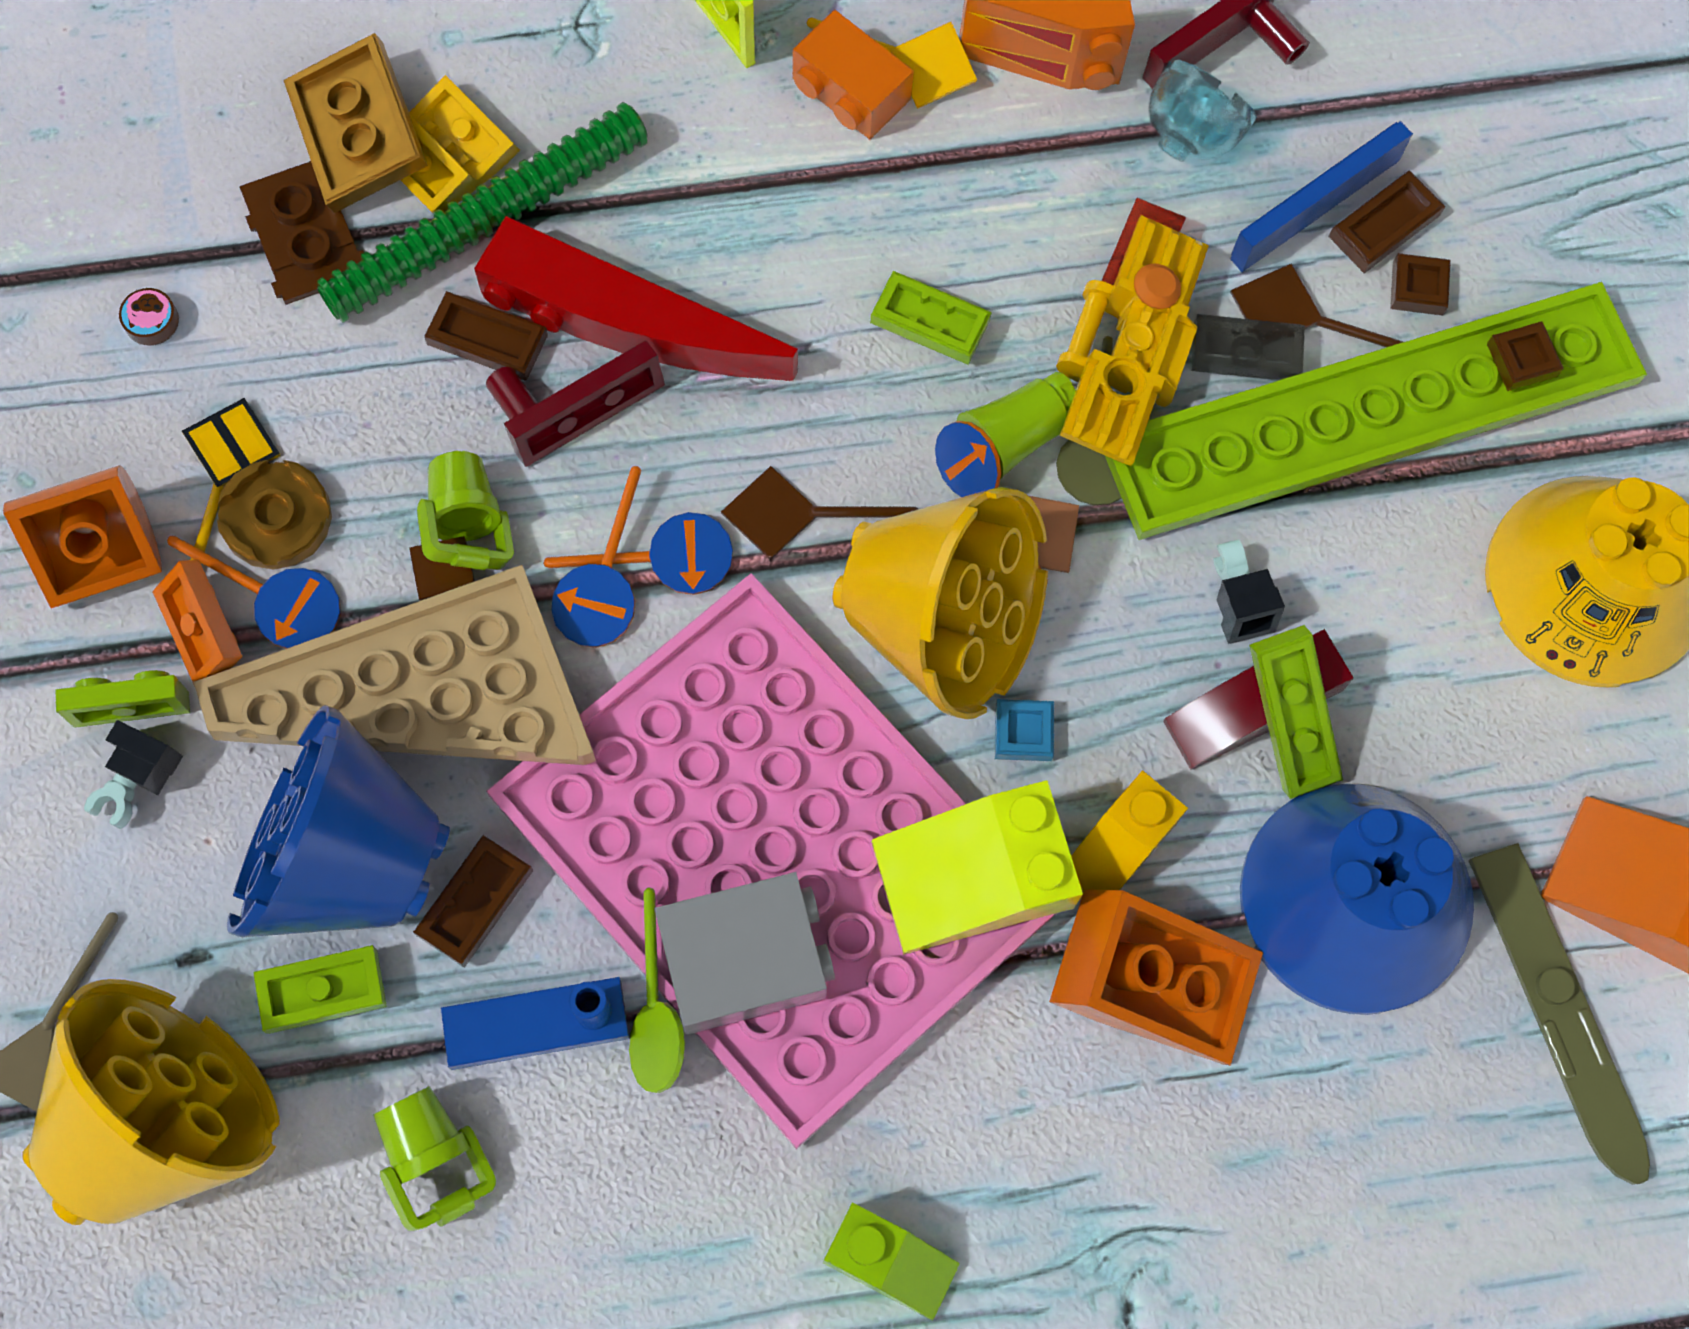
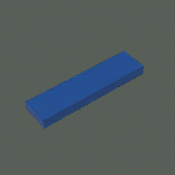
M1402 121L1392 124L1240 231L1230 260L1241 272H1244L1398 163L1413 133Z

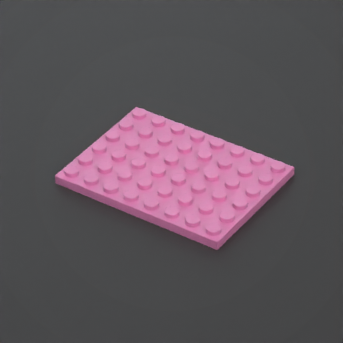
M752 573L579 714L593 750L595 762L587 765L522 761L486 791L492 801L645 976L644 890L651 887L655 890L656 907L793 872L797 873L801 889L812 887L820 918L819 922L810 924L816 946L827 944L835 974L834 980L825 982L827 987L826 999L695 1033L796 1150L1057 914L903 955L871 841L874 838L960 807L966 803ZM656 918L658 991L680 1015Z

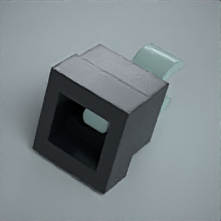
M1239 539L1218 544L1217 548L1220 557L1213 558L1216 571L1222 579V583L1216 600L1223 616L1221 627L1228 644L1276 632L1285 605L1268 569L1253 573L1249 572L1246 554Z
M117 720L105 739L116 747L105 767L116 774L103 788L91 793L86 800L84 810L93 816H97L105 803L115 801L116 811L110 819V824L122 829L128 824L133 814L131 801L134 798L136 786L138 785L159 795L169 776L173 775L183 755L169 745Z

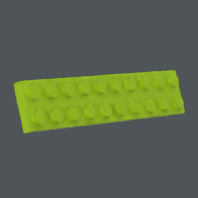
M1599 282L1148 420L1135 461L1131 466L1107 456L1105 458L1137 538L1141 540L1637 385L1645 378L1647 373L1603 282ZM1543 321L1564 369L1558 377L1507 391L1487 346L1488 341L1492 335Z

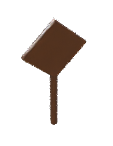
M1292 264L1230 291L1261 349L1314 325L1383 347L1403 343V341L1321 316Z
M770 466L721 511V514L771 560L816 517L890 518L918 510V508L901 506H813Z

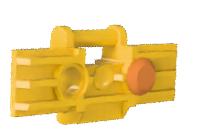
M1141 215L1136 223L1114 286L1101 280H1091L1086 283L1083 291V298L1086 301L1067 352L1060 354L1056 365L1059 372L1078 382L1060 436L1129 466L1134 463L1154 403L1162 407L1170 405L1198 328L1187 316L1190 308L1188 305L1209 245ZM1104 312L1118 319L1116 330L1120 331L1112 354L1109 355L1094 349L1089 355ZM1110 386H1112V387L1115 388L1116 390H1118V391H1120V392H1123V393H1125V394H1126L1127 392L1132 393V394H1130V395H1121V394H1118V393H1116L1115 391H1113Z

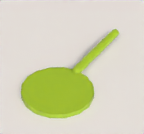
M648 887L644 890L647 1004L642 1007L634 1020L630 1033L629 1055L631 1069L637 1083L645 1091L661 1093L669 1089L679 1076L684 1060L685 1039L683 1025L677 1011L669 1003L658 1001L656 913L654 909L656 908L655 890Z

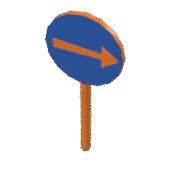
M958 420L944 426L937 436L935 456L940 474L950 489L960 497L998 488L1001 477L1000 457L988 435L971 422Z
M633 466L630 469L601 565L587 564L574 568L560 580L553 593L551 611L555 625L567 639L580 646L601 647L613 643L627 631L634 618L635 598L631 585L620 572L612 569V565L641 475V468L638 466Z
M688 512L673 516L659 526L651 540L650 551L616 553L613 564L651 562L653 572L663 585L677 593L695 595L710 591L724 580L731 568L733 549L728 533L718 521L705 514ZM604 554L547 557L543 564L547 568L577 567L587 564L601 565Z
M172 535L167 538L169 546L195 560H199L200 563L258 594L254 602L255 621L262 635L275 646L287 649L332 633L335 630L340 617V599L332 583L320 573L305 568L286 569L271 576L264 584H261Z

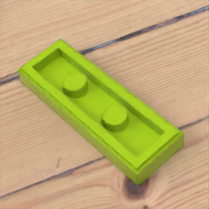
M1305 625L1249 644L1282 790L1289 799L1342 781L1343 775L1312 633Z

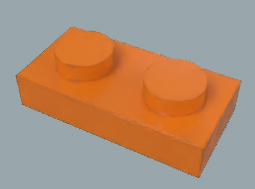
M179 561L152 592L194 684L197 680L231 669L243 656L200 561Z

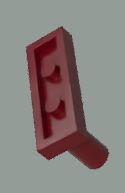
M1220 0L1150 50L1142 78L1157 92L1248 26L1255 31L1286 65L1297 60L1308 48L1310 42L1273 4L1274 0Z
M646 340L539 403L512 367L506 366L495 370L486 381L487 389L509 418L503 424L514 452L525 468L665 386L658 355Z

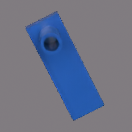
M620 977L441 1007L448 1068L451 1070L630 1039Z

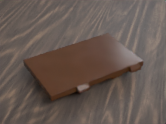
M311 161L239 186L250 213L245 218L251 232L258 233L276 280L271 285L276 297L283 298L285 305L319 293L317 290V280L322 277L327 281L333 278L332 271L335 269H339L341 272L347 269V262L353 260L357 264L362 261L361 254L364 251H357L342 211L334 213L325 204Z

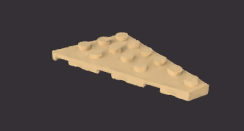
M523 565L194 682L207 730L214 740L301 746L297 742L307 724L322 706L328 705L339 710L376 751L587 765L596 761Z

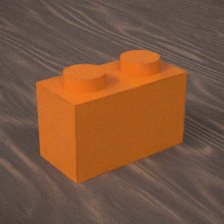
M835 9L793 49V80L799 90L811 99H819L833 110L834 115L842 125L850 130L857 129L869 140L911 100L914 71Z

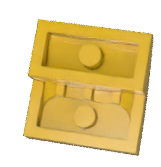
M445 75L409 112L428 166L401 179V181L432 213L438 209L444 212L448 210V203L452 201L459 203L462 201V195L467 192L470 194L474 192L479 185L492 178L521 150Z

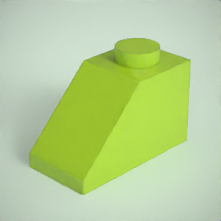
M853 1202L823 1260V1264L931 1321L934 1320L960 1263L912 1233Z

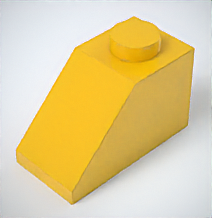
M1143 770L1106 811L1071 855L1082 891L1121 890L1187 811V806Z

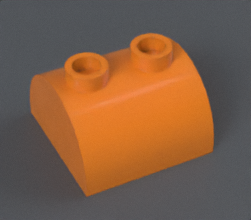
M121 465L4 503L3 514L51 609L162 572L161 558L149 518L131 478Z

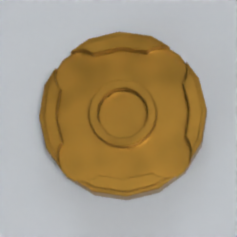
M268 460L252 463L234 474L221 491L218 501V531L233 554L251 566L272 570L295 566L313 555L327 537L332 520L329 496L315 474L297 462L283 460L284 463H269Z

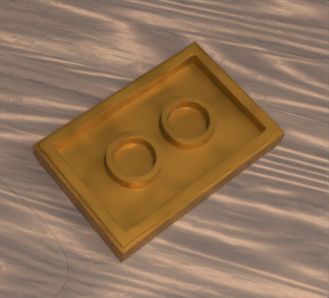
M376 33L283 80L325 204L334 213L428 166L385 46Z

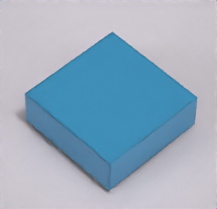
M997 699L995 704V759L1052 761L1054 757V701Z

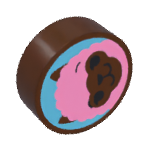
M142 288L132 292L123 300L119 309V320L122 327L133 341L142 345L150 346L163 343L175 333L178 327L179 315L173 302L166 293L155 288Z

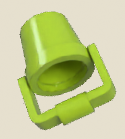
M452 451L435 457L428 466V500L421 499L417 507L423 554L431 561L449 563L451 566L480 570H501L514 555L509 517L506 511L499 510L498 501L492 494L482 458L468 451ZM493 532L496 551L477 546L440 543L438 539L447 540L465 536L466 541H472Z
M430 1086L373 1114L390 1166L380 1171V1177L402 1225L407 1230L417 1231L435 1222L440 1227H443L475 1208L474 1201L494 1189L496 1185L495 1175L475 1133L467 1125L459 1130L456 1129ZM466 1152L480 1183L469 1189L465 1187L458 1189L430 1205L429 1211L416 1217L401 1184Z

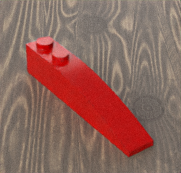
M507 216L503 219L474 268L481 294L490 304L501 310L509 311L511 308L527 314L533 322L546 327L549 332L557 333L559 330H562L577 338L620 353H624L646 340L658 355L659 363L683 369L734 377L793 381L798 373V348Z

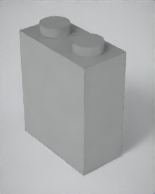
M796 872L654 908L685 1035L826 999L827 987L825 982L835 979L834 969L827 944L816 946L810 924L820 921L812 887L801 889Z

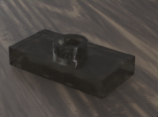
M1197 314L1194 324L1198 328L1192 346L1191 371L1282 380L1303 373L1305 325Z

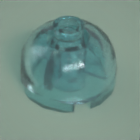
M1175 60L1173 64L1171 61L1168 63L1149 96L1148 114L1152 127L1162 136L1158 146L1165 153L1181 162H1184L1188 155L1201 160L1217 159L1228 153L1246 135L1257 116L1252 107L1237 93L1230 100L1218 88L1222 83L1220 80L1182 60Z

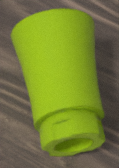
M1057 371L1044 379H1034L1016 391L988 404L962 412L958 415L957 421L973 423L981 428L992 440L1000 457L1001 480L1023 459L1060 435L1076 390L1071 380L1063 373Z

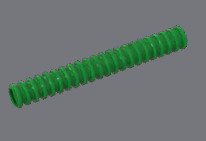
M621 102L616 107L617 112L614 113L608 110L603 113V120L592 119L589 122L588 129L580 126L575 130L574 137L570 135L563 136L559 146L551 143L547 146V153L543 154L537 151L533 154V161L529 162L526 159L520 161L518 170L515 171V169L510 167L505 170L504 178L501 179L495 176L491 178L490 186L479 185L476 188L477 194L472 195L467 192L462 195L463 202L459 204L455 201L448 203V210L446 212L438 209L433 213L434 219L430 221L427 218L419 220L420 227L417 229L409 226L404 230L405 236L400 238L395 234L390 237L391 244L387 246L382 243L376 245V252L372 255L367 251L361 254L362 261L357 264L353 260L347 262V269L341 272L339 269H335L332 271L333 278L328 281L323 277L318 279L317 290L337 320L339 319L342 323L348 321V314L354 311L360 314L364 310L362 305L367 302L372 306L377 304V297L383 294L388 297L393 294L392 288L396 285L401 289L407 286L406 279L412 277L417 280L421 278V271L426 268L430 272L436 269L435 262L439 260L443 263L450 261V254L452 252L460 255L465 251L464 245L468 243L471 246L477 245L479 243V236L483 235L486 238L492 236L494 233L493 228L496 226L499 228L505 216L517 221L521 219L522 211L533 212L536 209L535 204L537 202L543 205L550 201L549 195H562L564 193V186L567 185L573 188L577 186L578 178L589 179L592 176L593 169L601 172L606 168L605 162L609 161L613 164L618 162L620 153L628 156L634 151V145L638 147L645 146L648 143V136L640 116L632 106Z

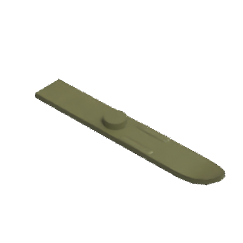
M1519 843L1468 860L1589 1144L1598 1159L1614 1176L1632 1185L1646 1182L1649 1178L1650 1162L1647 1144L1639 1120Z

